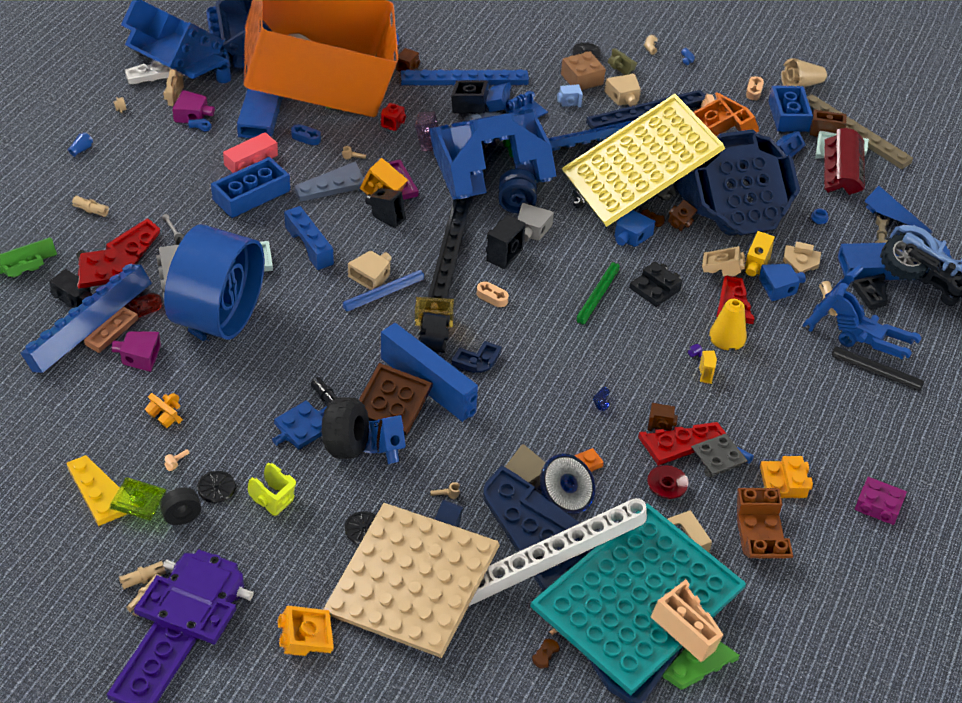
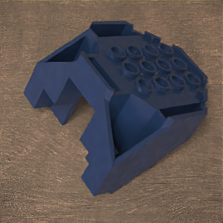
M753 129L719 134L716 137L724 144L725 149L674 182V187L685 201L697 209L696 214L714 220L721 231L728 236L756 234L757 231H774L800 192L793 158L789 155L786 156L772 138L757 134ZM744 180L748 181V186L744 185ZM728 182L732 184V188L727 186ZM747 197H751L753 201L749 202Z

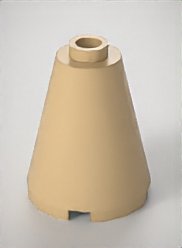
M795 58L788 59L784 63L785 70H782L781 73L783 86L808 87L823 83L827 77L824 67Z

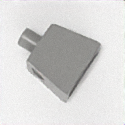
M522 203L518 220L526 223L524 242H528L529 239L538 241L547 233L553 225V211Z

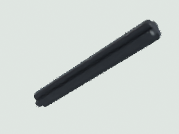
M838 346L833 349V357L918 391L924 385L923 380Z

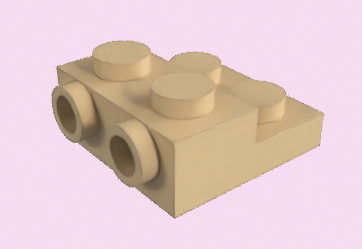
M739 246L705 252L702 264L703 272L716 273L722 270L723 276H736L741 273V270L745 269L744 252L740 251Z

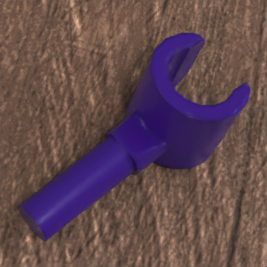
M699 344L690 346V350H688L689 356L695 357L698 355L701 358L702 347Z

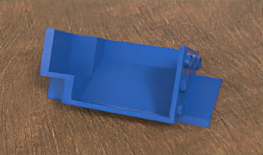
M132 0L121 23L122 26L131 30L125 43L126 46L192 79L229 61L218 55L225 40L190 22L187 23L143 0Z

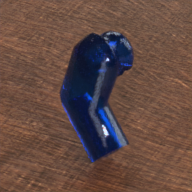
M604 386L593 397L595 406L600 411H605L609 407V402L606 403L607 399L605 398L610 393V390Z

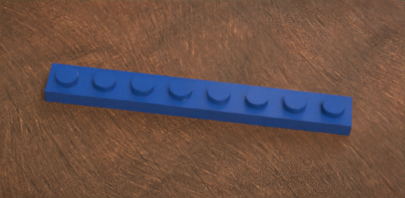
M401 70V85H455L456 80L488 81L489 85L511 83V85L529 84L527 70Z

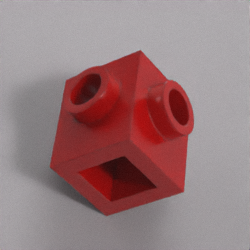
M389 103L381 112V127L397 131L406 120L405 107Z

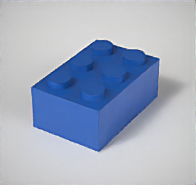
M772 86L768 102L777 131L809 132L813 114L804 86Z

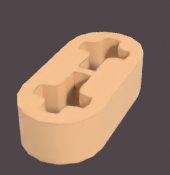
M758 76L750 78L746 92L748 99L758 100L760 98L764 83L762 78Z
M480 282L477 285V296L480 299L496 307H505L508 304L509 294L505 290L489 282Z

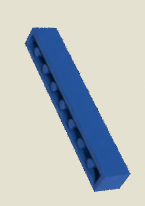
M128 264L123 267L121 273L112 276L106 285L96 289V293L83 299L82 304L72 308L65 318L57 320L54 323L55 326L40 334V338L28 343L25 346L26 349L21 352V355L31 371L45 372L151 285L152 282L142 265Z

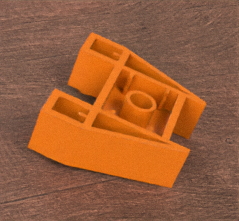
M715 93L716 100L693 112L715 136L734 126L738 131L753 129L756 133L759 132L755 116L747 107L719 93Z

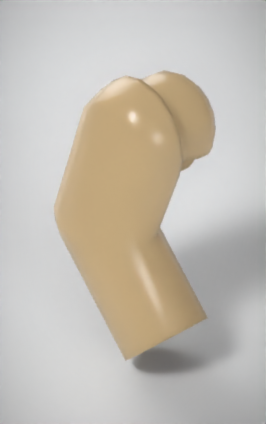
M654 35L648 36L644 43V47L651 55L657 52L654 46L657 38Z

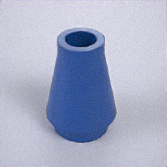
M85 132L79 134L68 148V152L72 156H76L90 148L93 139Z

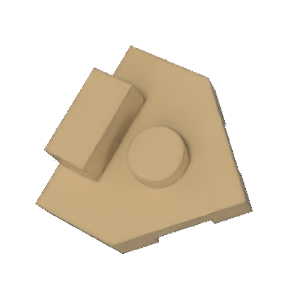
M173 69L169 71L167 87L163 93L164 100H167L168 106L175 105L184 88L183 74Z
M796 242L795 247L786 245L783 262L790 264L795 273H805L809 270L818 269L821 252L813 251L814 245Z

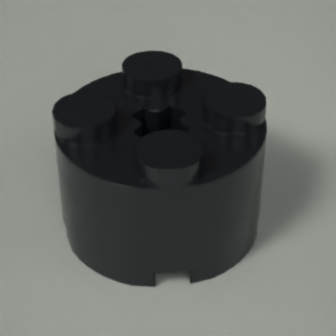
M423 312L418 340L434 352L445 353L446 342L444 340L448 341L449 329L446 326H449L450 315Z

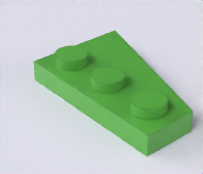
M720 642L715 652L700 662L685 648L665 671L663 678L680 690H683L703 679L705 675L722 669L729 662L737 661L739 654Z

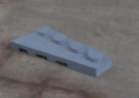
M352 162L295 185V193L301 202L358 190L364 177L356 162Z

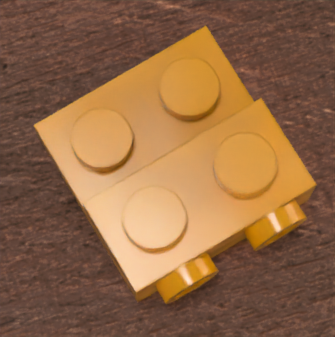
M783 456L781 461H761L760 470L764 488H779L781 498H807L809 490H812L813 481L811 477H807L809 464L804 462L803 456Z
M286 606L284 612L279 615L278 627L282 628L283 632L280 635L279 645L284 647V654L306 656L309 651L331 653L334 649L329 610Z

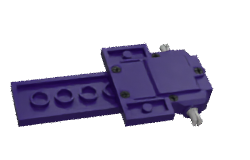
M199 549L196 553H184L176 563L165 560L163 567L172 571L170 577L167 579L156 575L134 608L136 615L152 620L154 623L108 691L107 698L116 703H157L196 640L201 639L208 643L216 644L237 610L236 605L232 602L234 600L237 601L240 597L250 601L254 592L244 589L243 574L238 570L237 563Z

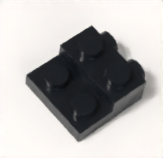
M655 261L643 269L642 275L633 280L629 288L657 307L681 290L682 280L678 273H671L665 264H659Z

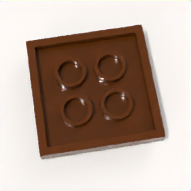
M379 363L359 400L367 409L369 421L401 415L404 435H407L433 385L429 381Z

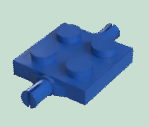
M306 400L275 418L274 424L281 434L272 438L273 443L277 446L287 440L299 450L321 437L322 418L327 406L318 411Z

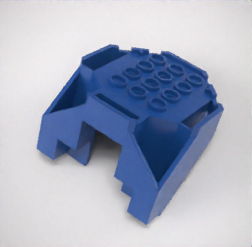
M535 108L519 111V115H514L511 112L452 123L450 128L449 125L429 128L434 155L453 200L487 193L482 171L486 169L481 141L483 144L490 143L495 145L494 139H499L500 141L510 139L515 169L528 170L535 176L537 183L552 181V177H556L551 144L536 116Z

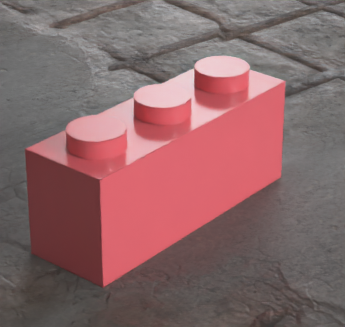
M266 132L223 152L224 166L232 173L268 157L274 158L278 156L277 142Z

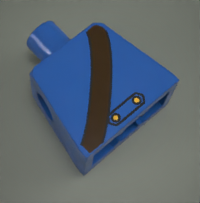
M401 415L370 422L377 453L386 452L388 464L400 462L398 450L406 446Z

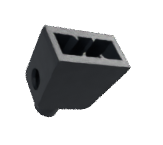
M379 188L372 195H367L365 203L371 206L374 218L393 228H396L406 220L401 191Z

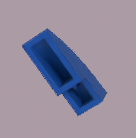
M511 83L495 85L490 88L486 98L489 112L506 108V103L510 97Z

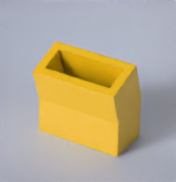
M702 351L699 365L701 373L700 382L712 384L717 361L715 351Z

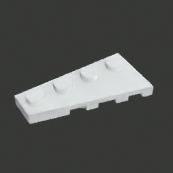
M154 60L150 65L142 64L126 69L125 74L129 84H138L140 82L168 78L169 71L172 68Z

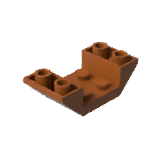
M738 488L737 523L743 554L749 558H793L790 538H784L779 515L783 504L779 488Z

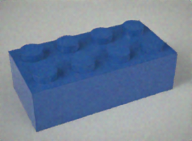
M268 157L211 183L212 200L231 218H234L289 192L290 175L271 157Z

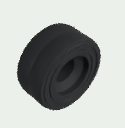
M181 487L173 489L166 493L160 501L163 517L171 525L189 523L197 518L201 512L198 495L191 488Z

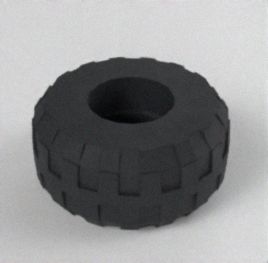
M335 398L327 405L324 411L321 428L322 440L326 451L334 458L354 459L362 454L366 448L369 434V417L365 405L357 398Z

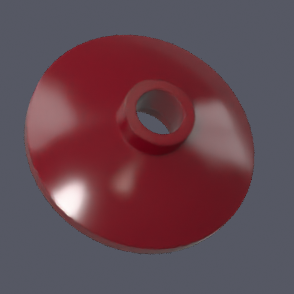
M662 465L650 471L647 484L655 495L665 499H675L681 497L687 491L688 478L680 469L674 466Z

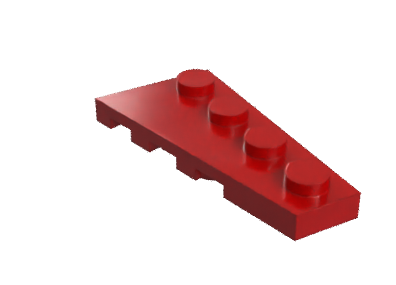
M718 422L693 425L692 428L675 427L671 431L659 429L655 430V433L639 432L638 438L659 466L695 453L691 446L726 434V432Z

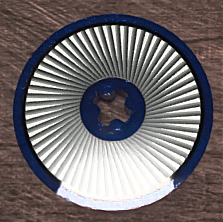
M558 454L548 459L543 465L540 473V486L544 497L548 501L554 503L569 515L579 514L592 504L595 496V481L590 469L582 460L570 454Z

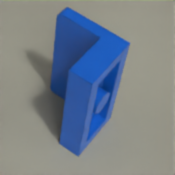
M799 131L787 134L776 142L784 154L791 157L806 145Z

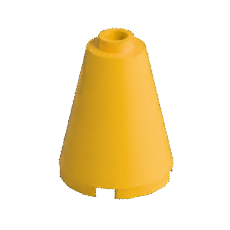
M730 299L725 303L710 329L709 336L711 337L712 344L716 347L728 351L729 348L738 350L746 342L745 307L743 302L738 299Z

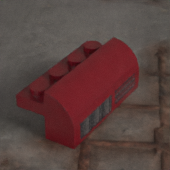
M837 129V135L825 139L824 189L827 193L840 188H844L849 195L865 190L864 139L853 129Z

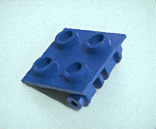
M527 91L513 99H509L504 109L508 113L512 112L514 115H519V111L535 108L537 118L548 113V111L533 100L535 97L533 91Z

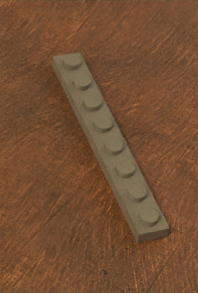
M812 94L807 97L812 113L813 110L842 113ZM846 116L845 128L853 129L862 138L869 139L868 149L901 170L912 163L913 157L906 152H903Z

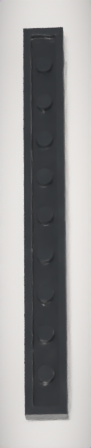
M473 196L453 200L426 301V311L444 313Z

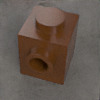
M405 48L398 55L396 71L417 69L420 65L419 52Z

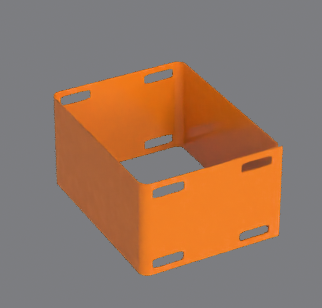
M388 0L252 1L245 24L244 86L246 88L365 116H377L399 59L394 5ZM391 12H392V18H393V24H392V26H391V19H390ZM261 19V27L259 32V22ZM262 20L268 25V27L273 32L267 31L263 28ZM289 34H301V35L306 36L308 39H310V41H309V40H305V39H300V38L292 37V36H288V35H289ZM394 51H396V61H394Z

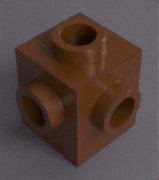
M683 200L678 206L674 205L670 210L668 222H670L672 227L682 232L685 227L689 228L693 224V218L696 215L697 209Z

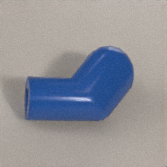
M206 119L188 120L189 128H199L205 132L212 128L211 123Z

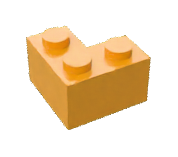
M381 158L368 170L360 189L367 195H372L379 188L402 191L408 179Z

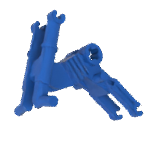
M857 265L825 295L821 303L817 304L813 309L814 313L803 323V327L810 326L809 331L811 332L823 316H826L827 312L833 308L838 314L836 316L838 328L842 330L838 339L843 346L852 347L857 341L870 344L875 350L899 357L900 359H903L905 355L906 358H909L912 354L911 350L883 341L886 336L912 344L914 340L916 343H919L921 340V336L918 333H911L888 324L881 325L877 323L879 320L877 315H873L871 319L864 316L863 305L859 304L857 298L852 293L846 291L853 279L863 271L860 265Z

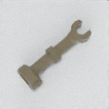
M880 215L877 216L875 223L878 225L879 230L877 231L878 240L875 243H886L888 241L885 238L887 237L886 227L889 225V217L883 220L880 218Z

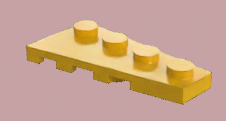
M86 455L66 463L98 526L138 510V505Z

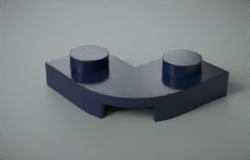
M484 341L478 353L459 348L452 359V366L474 373L488 371L496 363L502 352V347Z

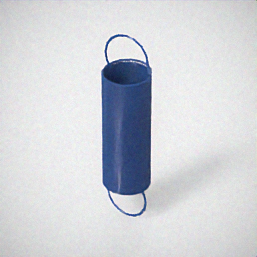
M188 328V332L200 340H208L205 333Z

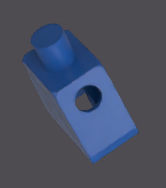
M631 210L622 216L616 224L614 235L616 243L620 246L625 245V243L633 247L638 246L653 235L655 221Z
M790 264L762 265L759 274V280L771 301L795 295L799 283L806 281L804 272L795 273Z

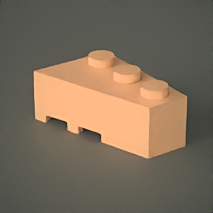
M684 580L657 601L651 618L702 662L715 652L723 637V633L708 612L705 613L700 605V599L692 594L688 588L690 584L687 580Z

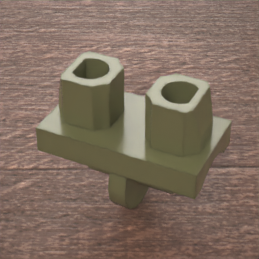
M616 48L612 49L611 57L607 62L613 69L619 70L624 75H629L631 71L635 70L637 65L636 61L630 59Z

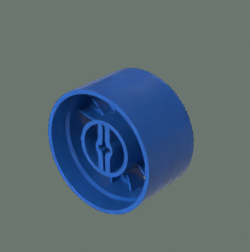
M204 224L193 227L180 242L169 267L164 293V305L168 319L172 323L226 340L236 337L250 319L260 294L265 266L264 250L261 243L255 239Z

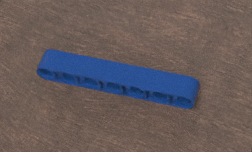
M209 7L207 9L209 33L221 38L216 7ZM222 45L218 55L229 60L228 51ZM229 61L215 68L216 79L219 83H228L231 80Z

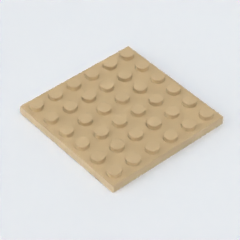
M383 503L323 610H329L330 617L442 658L500 546L499 542Z

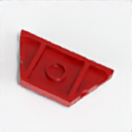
M115 249L81 253L78 263L79 281L77 287L80 289L107 284L112 276L123 271V267L128 264H135Z

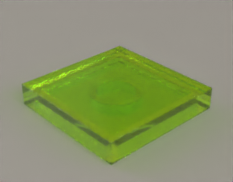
M126 477L113 498L110 509L151 521L160 505L162 497L166 494V489Z

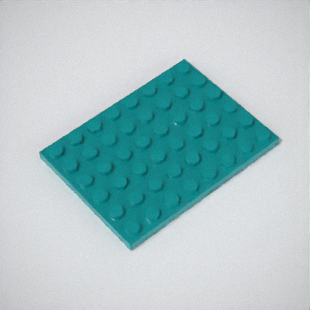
M648 503L646 504L647 520L643 525L596 546L535 598L530 605L535 612L629 695L633 694L683 647L651 618L657 601L684 580H687L690 584L688 588L692 594L698 596L701 601L700 605L705 613L708 612L713 618L747 584Z

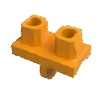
M153 393L148 396L151 402L144 410L151 417L155 418L162 411L164 413L157 420L166 428L174 421L178 424L181 423L183 419L174 410V408H180L178 395L175 393L165 394L162 397L165 400L164 402Z

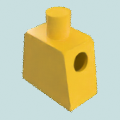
M757 231L746 259L745 269L747 275L752 277L756 274L759 275L761 266L768 264L775 236ZM759 248L763 249V253L758 252Z

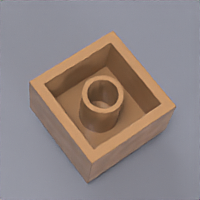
M591 52L562 59L561 75L570 85L579 84L581 90L604 84L606 69Z

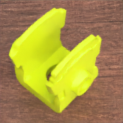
M268 463L264 469L265 481L268 483V486L276 491L279 490L276 495L273 494L257 478L252 477L248 482V494L256 503L266 507L272 515L277 516L294 500L296 481L292 476L281 473V469L273 463Z

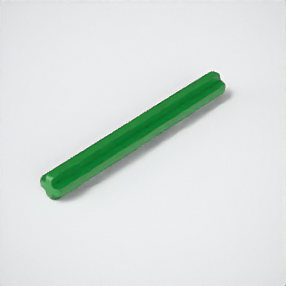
M615 262L610 264L577 315L576 321L578 323L585 324L618 273L619 264Z

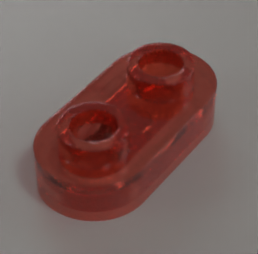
M150 293L131 300L125 305V308L138 314L139 318L158 311L162 307V300L160 295Z

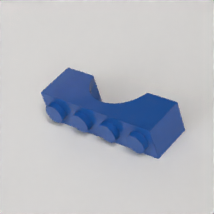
M298 206L284 211L285 228L293 238L299 236L307 249L309 260L315 268L320 270L333 265L332 246L302 207Z

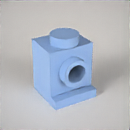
M579 84L560 86V93H557L558 103L560 102L562 107H581L583 94Z

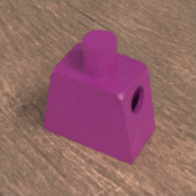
M182 90L172 108L174 122L189 123L188 120L203 119L205 115L213 117L215 107L207 105L206 96Z
M128 332L124 342L113 341L112 352L120 353L124 365L151 372L161 347L159 332Z

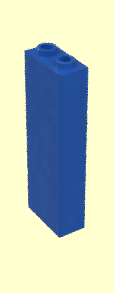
M248 89L237 122L238 137L254 138L266 132L272 138L283 97Z
M886 243L841 244L838 260L844 276L857 265H860L863 271L853 281L883 273L885 274V280H901L897 276H892L890 271L887 272L885 265L881 263L882 258H880V254ZM945 244L943 251L951 258L950 250Z
M393 323L381 331V359L392 368L431 382L433 387L428 396L462 422L476 413L478 385L397 323Z

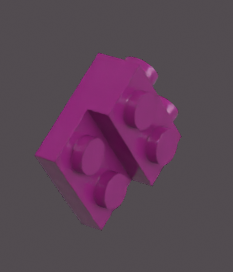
M867 477L854 510L894 525L907 491Z

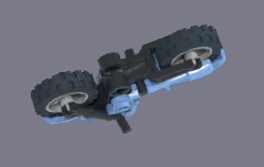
M915 225L895 227L880 254V258H882L881 263L885 265L886 271H890L892 276H897L901 280L907 279V281H912L915 279L924 284L933 285L936 289L941 290V300L948 306H954L962 298V258L955 260L944 253L943 248L946 241L941 242L925 229Z

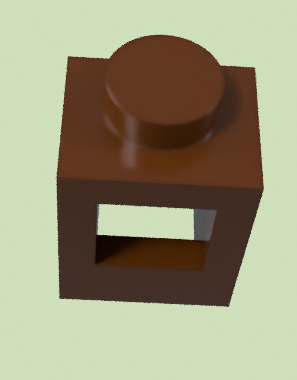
M652 403L647 430L651 431L652 428L671 431L672 426L676 427L678 415L674 414L675 406Z

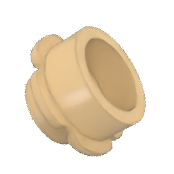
M116 97L117 101H113L116 111L120 110L122 113V111L127 110L123 97Z

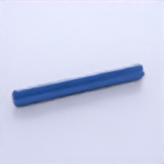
M417 270L343 301V308L347 312L420 282L424 280V273L421 270Z

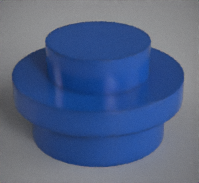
M816 209L811 214V219L816 224H825L829 219L828 213L824 209Z

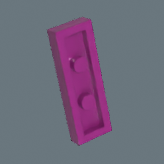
M401 160L388 162L408 179L404 189L401 191L403 200L419 196V191Z

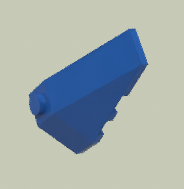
M879 185L865 200L868 204L866 208L872 213L876 211L878 214L889 217L904 225H915L925 229L930 234L933 233Z

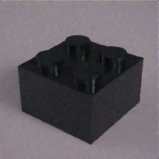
M456 80L451 94L452 113L460 115L466 113H485L487 108L486 98L489 92L488 81Z
M508 214L502 220H499L497 225L489 230L486 237L488 240L486 261L505 269L523 250L526 223Z

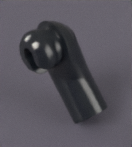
M576 188L572 192L576 198V201L573 200L575 208L580 209L585 206L586 200Z

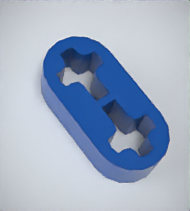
M300 124L294 125L291 128V136L294 140L309 145H318L321 142V133L316 129Z

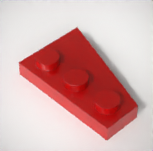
M147 218L106 244V250L115 249L132 263L136 264L160 234V228Z
M724 276L717 317L728 300L738 299L744 304L746 323L753 324L754 316L750 311L751 306L746 297L747 292L743 278Z

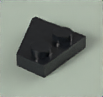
M884 273L853 281V288L870 310L887 305L888 298Z

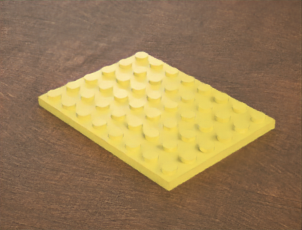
M674 94L561 169L607 227L719 154L725 147L688 106Z

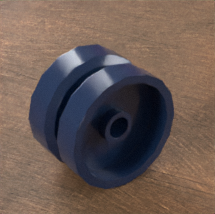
M520 168L506 171L499 180V204L508 212L519 213L522 203L535 206L537 201V182L535 176L528 170Z

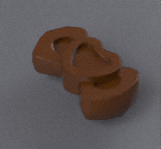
M648 209L641 211L640 214L655 221L656 227L664 225L665 218L663 215L657 216Z
M544 639L540 649L532 656L533 663L538 668H547L549 660L552 659V654L560 651L559 644L556 640Z

